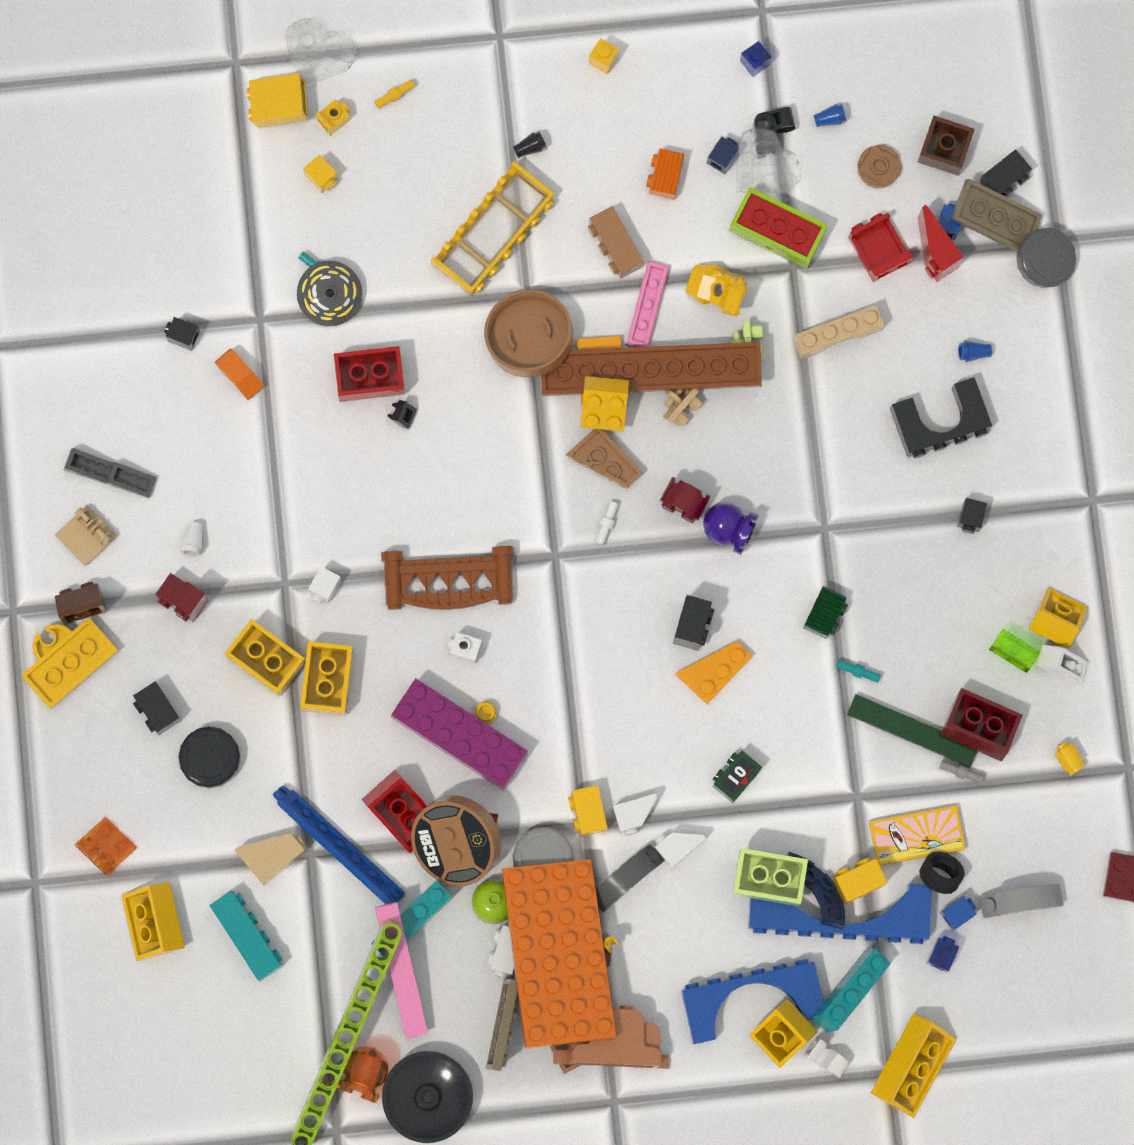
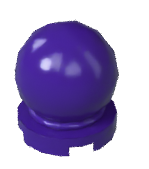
M717 503L710 507L704 515V532L708 539L717 545L728 546L733 544V552L742 555L744 549L741 546L744 547L745 543L748 544L756 526V523L752 521H756L759 515L750 512L748 516H745L742 510L732 503Z

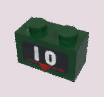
M742 750L739 754L734 752L727 761L729 766L726 770L720 769L712 779L715 781L712 787L731 803L736 801L762 769L761 765Z

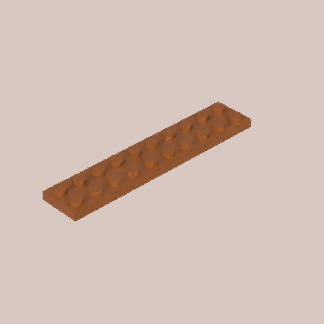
M760 342L570 350L565 360L557 368L541 375L542 396L583 395L585 376L629 380L628 393L762 387Z

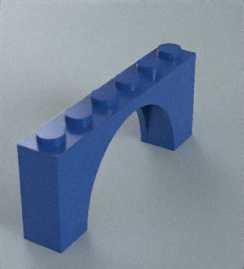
M808 959L795 961L796 966L792 967L780 964L773 966V971L765 972L764 968L751 971V976L743 977L742 973L730 975V980L721 982L720 978L708 980V985L699 987L698 983L685 985L686 990H682L681 994L692 1044L716 1039L715 1020L722 1002L732 991L748 984H767L780 989L793 1000L799 1012L807 1020L812 1019L813 1014L823 1003L815 963H809Z

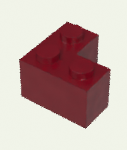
M171 572L155 594L161 606L166 609L172 607L176 613L175 615L185 622L188 619L194 622L209 601L205 593L186 581L185 583Z

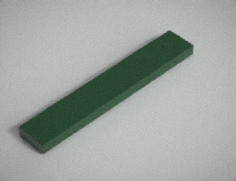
M855 694L847 713L849 717L969 768L977 753L976 750L940 735L941 730L857 694Z

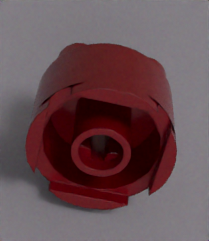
M671 477L659 500L662 502V508L671 513L674 510L682 513L681 518L692 524L694 520L699 521L711 497L706 495L704 498L702 497L701 490L682 480L676 483V478Z

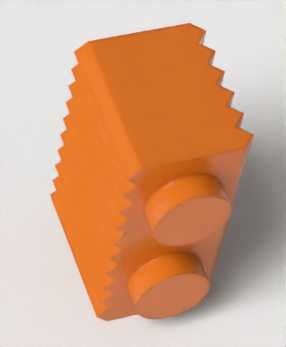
M659 148L658 155L653 154L651 167H655L653 175H648L646 187L650 188V195L675 199L685 154Z

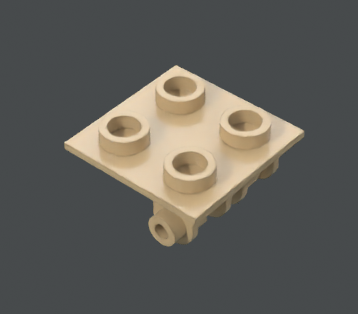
M88 505L83 509L81 507L77 509L76 515L55 534L84 566L92 561L117 537L110 527Z

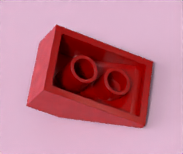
M924 205L918 216V225L924 264L926 266L925 271L931 279L934 278L938 282L957 270L964 257L928 206Z
M394 770L361 800L402 846L411 853L413 851L411 842L412 827L416 817L427 805L398 772Z

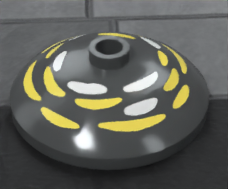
M322 261L309 267L301 276L297 286V301L303 314L312 322L322 326H337L350 320L358 311L362 301V286L358 276L347 265L337 261ZM327 289L334 291L332 297L326 296L325 292Z

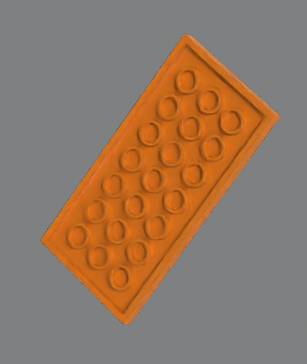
M591 859L502 868L525 1049L615 1039L616 1032Z

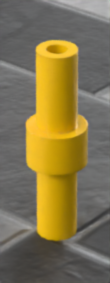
M410 79L397 88L394 86L387 91V94L375 100L374 103L379 109L392 100L395 102L401 98L402 94L414 88L415 85Z

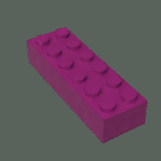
M416 678L391 714L393 720L503 791L528 754V750Z

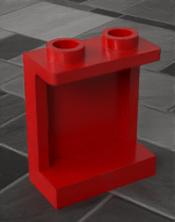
M879 213L870 219L871 221L865 225L863 223L855 225L851 228L852 231L848 237L872 282L910 264L913 260L910 250L906 251L891 224L889 213L884 215Z

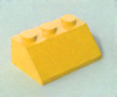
M170 882L148 885L121 895L136 961L185 948Z

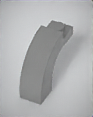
M1060 884L1025 887L980 896L983 918L1064 906Z

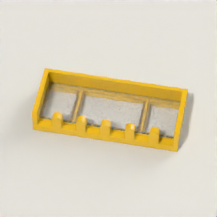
M513 161L510 170L499 178L493 190L484 196L483 202L477 209L474 208L469 218L463 225L457 228L455 235L450 241L445 242L439 254L431 258L430 265L436 267L468 293L470 297L474 293L479 294L486 285L484 283L488 276L492 278L499 270L497 265L501 260L506 261L513 253L512 247L516 243L520 245L526 238L527 234L525 232L528 228L531 227L533 229L541 219L538 216L543 210L547 212L553 206L554 193Z

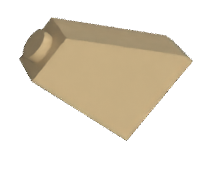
M291 833L239 846L234 850L262 885L265 886L306 852L303 849L306 844L298 834L294 837Z

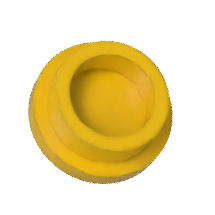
M484 701L476 706L475 717L484 723H491L496 718L497 710L491 702Z

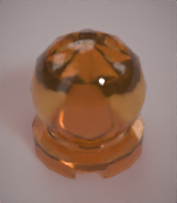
M375 1047L357 1048L351 1053L345 1066L344 1074L346 1078L339 1080L336 1088L351 1094L353 1090L362 1093L360 1098L377 1103L380 1095L376 1093L375 1089L383 1085L388 1075L386 1057Z

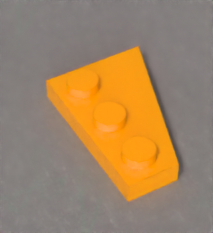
M736 641L675 673V675L708 705L749 662L753 655Z

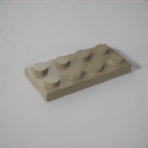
M966 179L950 220L1017 252L1019 244L1024 237L1037 230L1042 214L971 179Z
M514 979L503 980L486 1065L488 1070L501 1071L502 1067H505L507 1064L508 1054L505 1053L506 1045L511 1043L512 1031L509 1030L511 1022H514L516 1019L517 1009L514 1008L515 1000H519L517 984Z

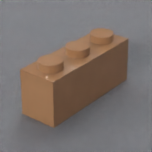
M613 206L590 217L589 232L593 238L597 237L600 244L598 247L603 256H608L610 260L608 265L614 275L618 274L619 278L622 279L643 268L644 261Z

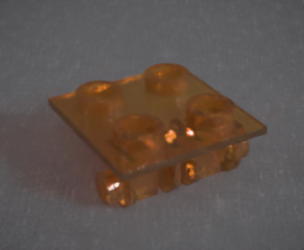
M106 817L74 844L106 876H110L115 871V868L137 849V846Z

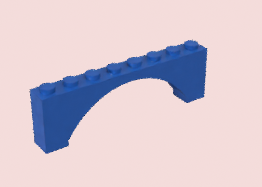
M909 884L907 885V892L888 911L865 922L845 924L843 929L821 924V920L806 914L796 906L750 898L748 929H753L755 934H766V930L775 931V935L788 936L789 932H798L800 937H811V933L820 934V938L832 939L834 935H843L845 940H856V936L865 937V941H879V938H888L887 942L901 943V939L910 940V944H923L924 941L929 940L932 890L926 885Z

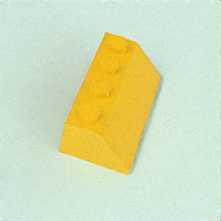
M913 1013L870 1093L895 1109L914 1118L951 1051L956 1038L933 1022Z

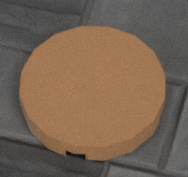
M877 145L867 148L860 155L857 168L858 174L865 184L873 188H885L897 180L901 164L894 150L884 145Z

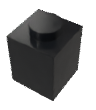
M176 317L173 318L172 322L167 323L164 330L168 342L191 351L200 333L197 325Z
M965 498L957 527L962 528L963 532L970 534L979 532L982 527L987 503Z

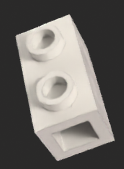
M502 925L501 930H496L493 942L497 943L495 952H490L487 964L491 965L490 969L495 971V976L507 978V975H513L514 962L509 927Z

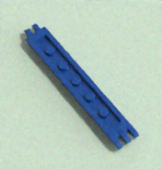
M285 786L279 787L273 793L278 806L383 903H398L405 896V892L298 793L294 790H289Z

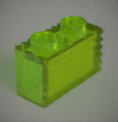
M1005 629L998 633L989 648L990 651L1026 673L1031 669L1040 654V650L1036 651V648H1033L1032 645L1029 646L1025 641H1021V638L1017 639V636H1013V633L1010 634L1009 631L1006 632Z

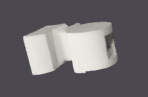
M816 1037L804 1054L840 1079L850 1063L833 1049L826 1048L827 1044L821 1038Z

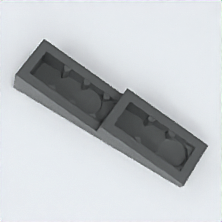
M75 448L70 449L63 469L64 471L146 498L150 497L156 480L155 476L117 462L107 461Z

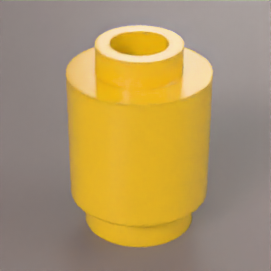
M1066 741L1055 748L1057 750V753L1054 754L1064 771L1068 772L1070 776L1085 767L1084 759L1073 743L1069 745Z

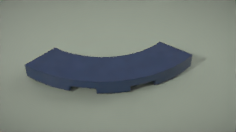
M789 852L787 855L791 857L807 859L792 852ZM808 860L804 885L817 899L821 911V924L843 929L845 925V909L843 900H841L834 882L827 873L824 874L815 866V863Z

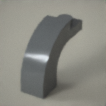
M651 844L639 851L596 888L597 904L603 912L664 862L663 858Z

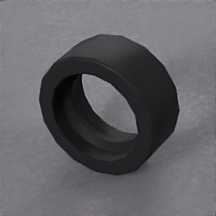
M940 851L927 855L919 870L923 883L931 890L941 894H952L955 892L965 876L961 863L950 854ZM933 867L944 870L951 878L939 875Z

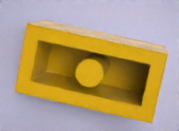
M598 785L573 790L571 792L572 796L568 797L570 809L576 812L577 818L573 819L575 831H580L581 837L607 831L608 828Z

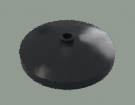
M422 1051L403 1058L391 1069L383 1085L382 1104L389 1123L399 1134L415 1142L435 1143L453 1136L466 1123L473 1105V1090L467 1073L458 1062L439 1052ZM426 1093L432 1095L430 1102L424 1100Z

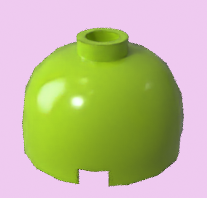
M491 879L479 884L473 892L471 900L476 916L488 924H499L506 921L508 917L503 881Z

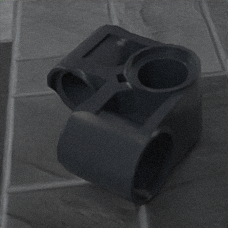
M791 107L761 112L755 117L753 132L758 157L780 153L776 134L788 133L796 129ZM764 120L769 126L765 129L760 128L757 122Z

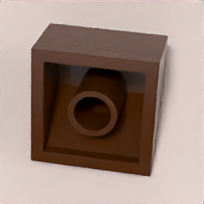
M87 582L80 585V589L72 591V588L59 591L60 595L55 596L59 619L64 625L107 612L98 583Z

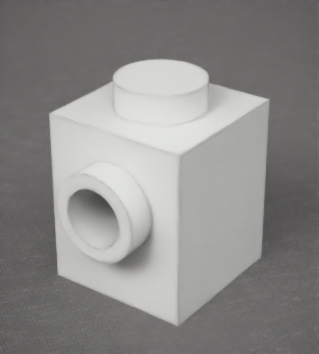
M456 632L455 637H450L447 649L450 650L451 657L476 664L482 640Z

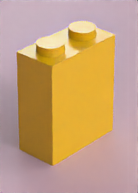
M300 73L249 80L247 97L251 101V109H248L249 120L257 128L308 121L305 79Z

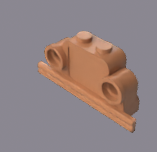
M628 1005L620 1006L619 1009H612L616 1032L615 1039L568 1044V1050H553V1064L669 1069V1055H661L659 1028L653 1023H644L643 1014L638 1010H633V1006Z

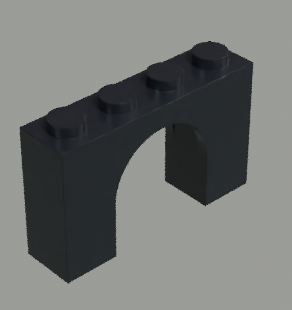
M975 377L955 383L951 388L960 412L959 424L951 431L939 433L928 429L919 417L913 397L891 405L890 411L907 458L911 456L914 459L926 455V451L932 449L935 452L947 448V444L954 442L955 445H959L968 441L967 438L975 436L980 438L988 434V431L992 428V423Z

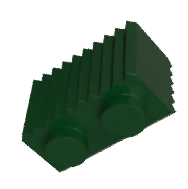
M822 586L803 629L824 639H827L829 634L834 636L839 625L836 623L838 615L843 616L848 604L845 603L847 597Z

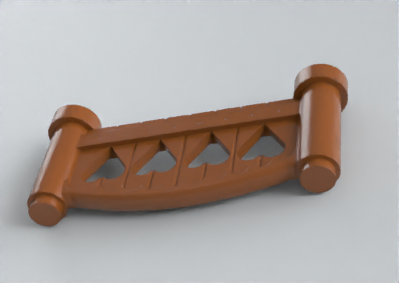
M514 546L492 547V556L403 560V551L381 552V562H384L386 606H388V610H400L403 604L426 609L452 610L473 607L492 600H497L499 605H510L513 600L511 556H514ZM482 571L491 583L492 588L489 591L482 589L476 592L473 590V584ZM460 572L470 588L467 592L460 590L454 593L451 591V585ZM438 573L446 584L447 591L445 593L437 591V593L432 594L428 588ZM414 575L418 577L425 587L423 594L415 592L413 595H410L406 592Z

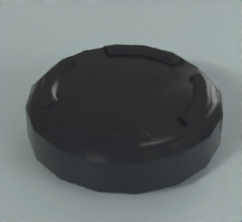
M208 726L196 729L187 735L180 746L178 759L180 769L190 782L198 787L211 789L221 787L232 780L239 769L241 757L239 746L229 733L221 728Z

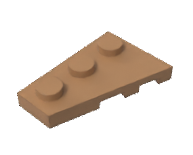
M593 429L566 454L572 460L625 489L629 488L643 475V472L602 429Z

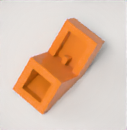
M231 348L214 362L247 400L264 387L255 373Z

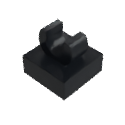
M399 400L398 403H392L395 411L393 415L388 414L387 416L402 428L409 429L417 409L403 400Z

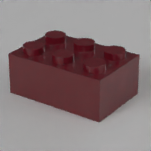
M961 688L954 699L940 735L1002 762L1010 749L1023 715Z

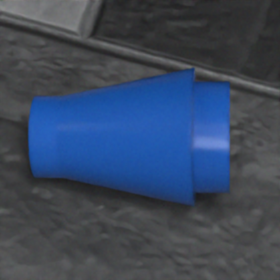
M834 104L814 115L817 127L842 125V122L847 121L842 104Z
M965 340L964 343H959L958 346L959 359L965 362L991 357L992 355L991 344Z

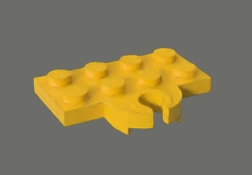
M89 617L73 631L60 624L45 626V630L54 635V641L51 644H44L42 636L38 633L34 638L32 648L38 661L21 676L50 710L119 652Z

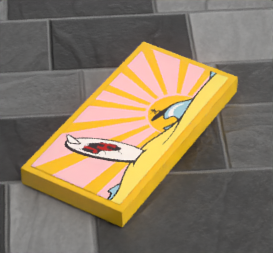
M957 805L869 821L875 857L879 865L923 858L932 852L950 853L966 849Z

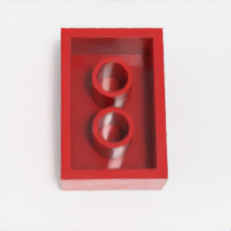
M399 346L334 353L340 402L405 395Z

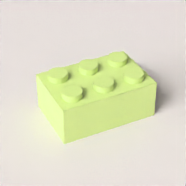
M741 848L738 855L732 895L800 906L808 859Z

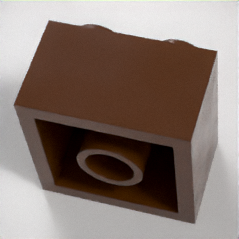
M933 115L917 162L959 176L975 129Z

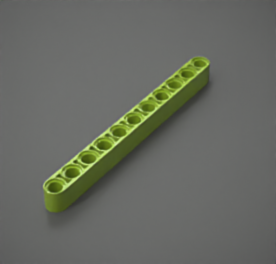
M394 920L383 922L292 1131L291 1145H298L295 1143V1139L299 1136L307 1138V1142L304 1145H312L401 939V928ZM388 927H395L397 933L394 936L388 937L385 935V930ZM386 948L388 954L385 957L380 958L376 956L377 949ZM375 968L379 971V975L373 979L367 977L368 970ZM366 989L370 992V996L367 999H360L358 997L359 991ZM357 1010L361 1012V1016L357 1020H351L349 1018L350 1012ZM348 1031L352 1033V1037L348 1041H343L340 1039L341 1033ZM340 1052L343 1054L342 1060L339 1062L332 1061L331 1056L333 1053ZM326 1073L334 1075L333 1081L329 1083L324 1082L322 1077ZM322 1094L325 1096V1100L319 1104L313 1101L314 1096ZM308 1115H313L316 1117V1121L313 1124H306L304 1118Z

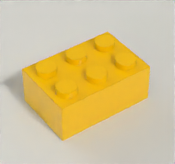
M253 619L248 622L224 653L227 659L278 697L281 696L306 662L304 657Z
M308 641L300 703L301 711L346 716L353 646Z

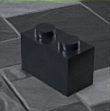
M1015 149L983 174L980 182L983 186L1008 197L1014 191L1013 187L1017 184L1021 186L1030 179L1029 175L1032 168Z
M156 681L133 695L136 700L133 702V705L139 714L144 712L148 718L145 723L151 733L156 731L160 735L181 722L178 714Z

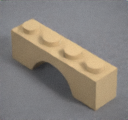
M873 305L795 334L793 342L800 360H804L820 354L843 341L863 338L882 331L884 322L877 305Z

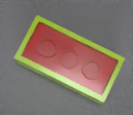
M749 187L730 224L729 232L807 269L828 225Z

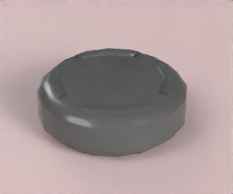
M1053 228L1037 229L1026 235L1019 244L1016 255L1018 269L1023 278L1031 285L1040 288L1056 287L1067 281L1074 271L1077 260L1075 247L1070 238L1060 230Z

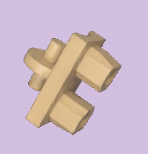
M697 389L685 390L684 392L676 390L674 393L670 390L666 391L665 395L669 399L664 405L669 409L663 415V418L666 421H673L679 426H684L690 418L683 412L686 406L696 411L703 404L697 395L699 391Z

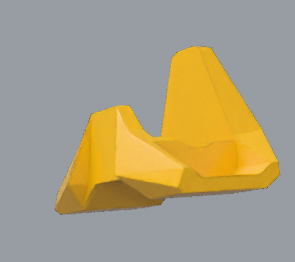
M715 264L695 265L685 292L702 305L713 303L722 309V314L738 316L743 296L747 293V279L741 274L732 273ZM717 284H721L723 287V293L719 297L715 294Z

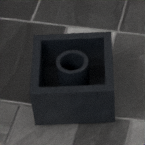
M686 595L673 644L697 651L700 645H705L709 630L705 629L706 624H711L715 610L711 608V601Z

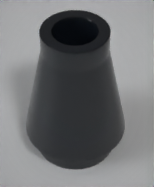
M540 131L537 133L532 132L517 145L513 146L518 158L542 152V149L547 147Z

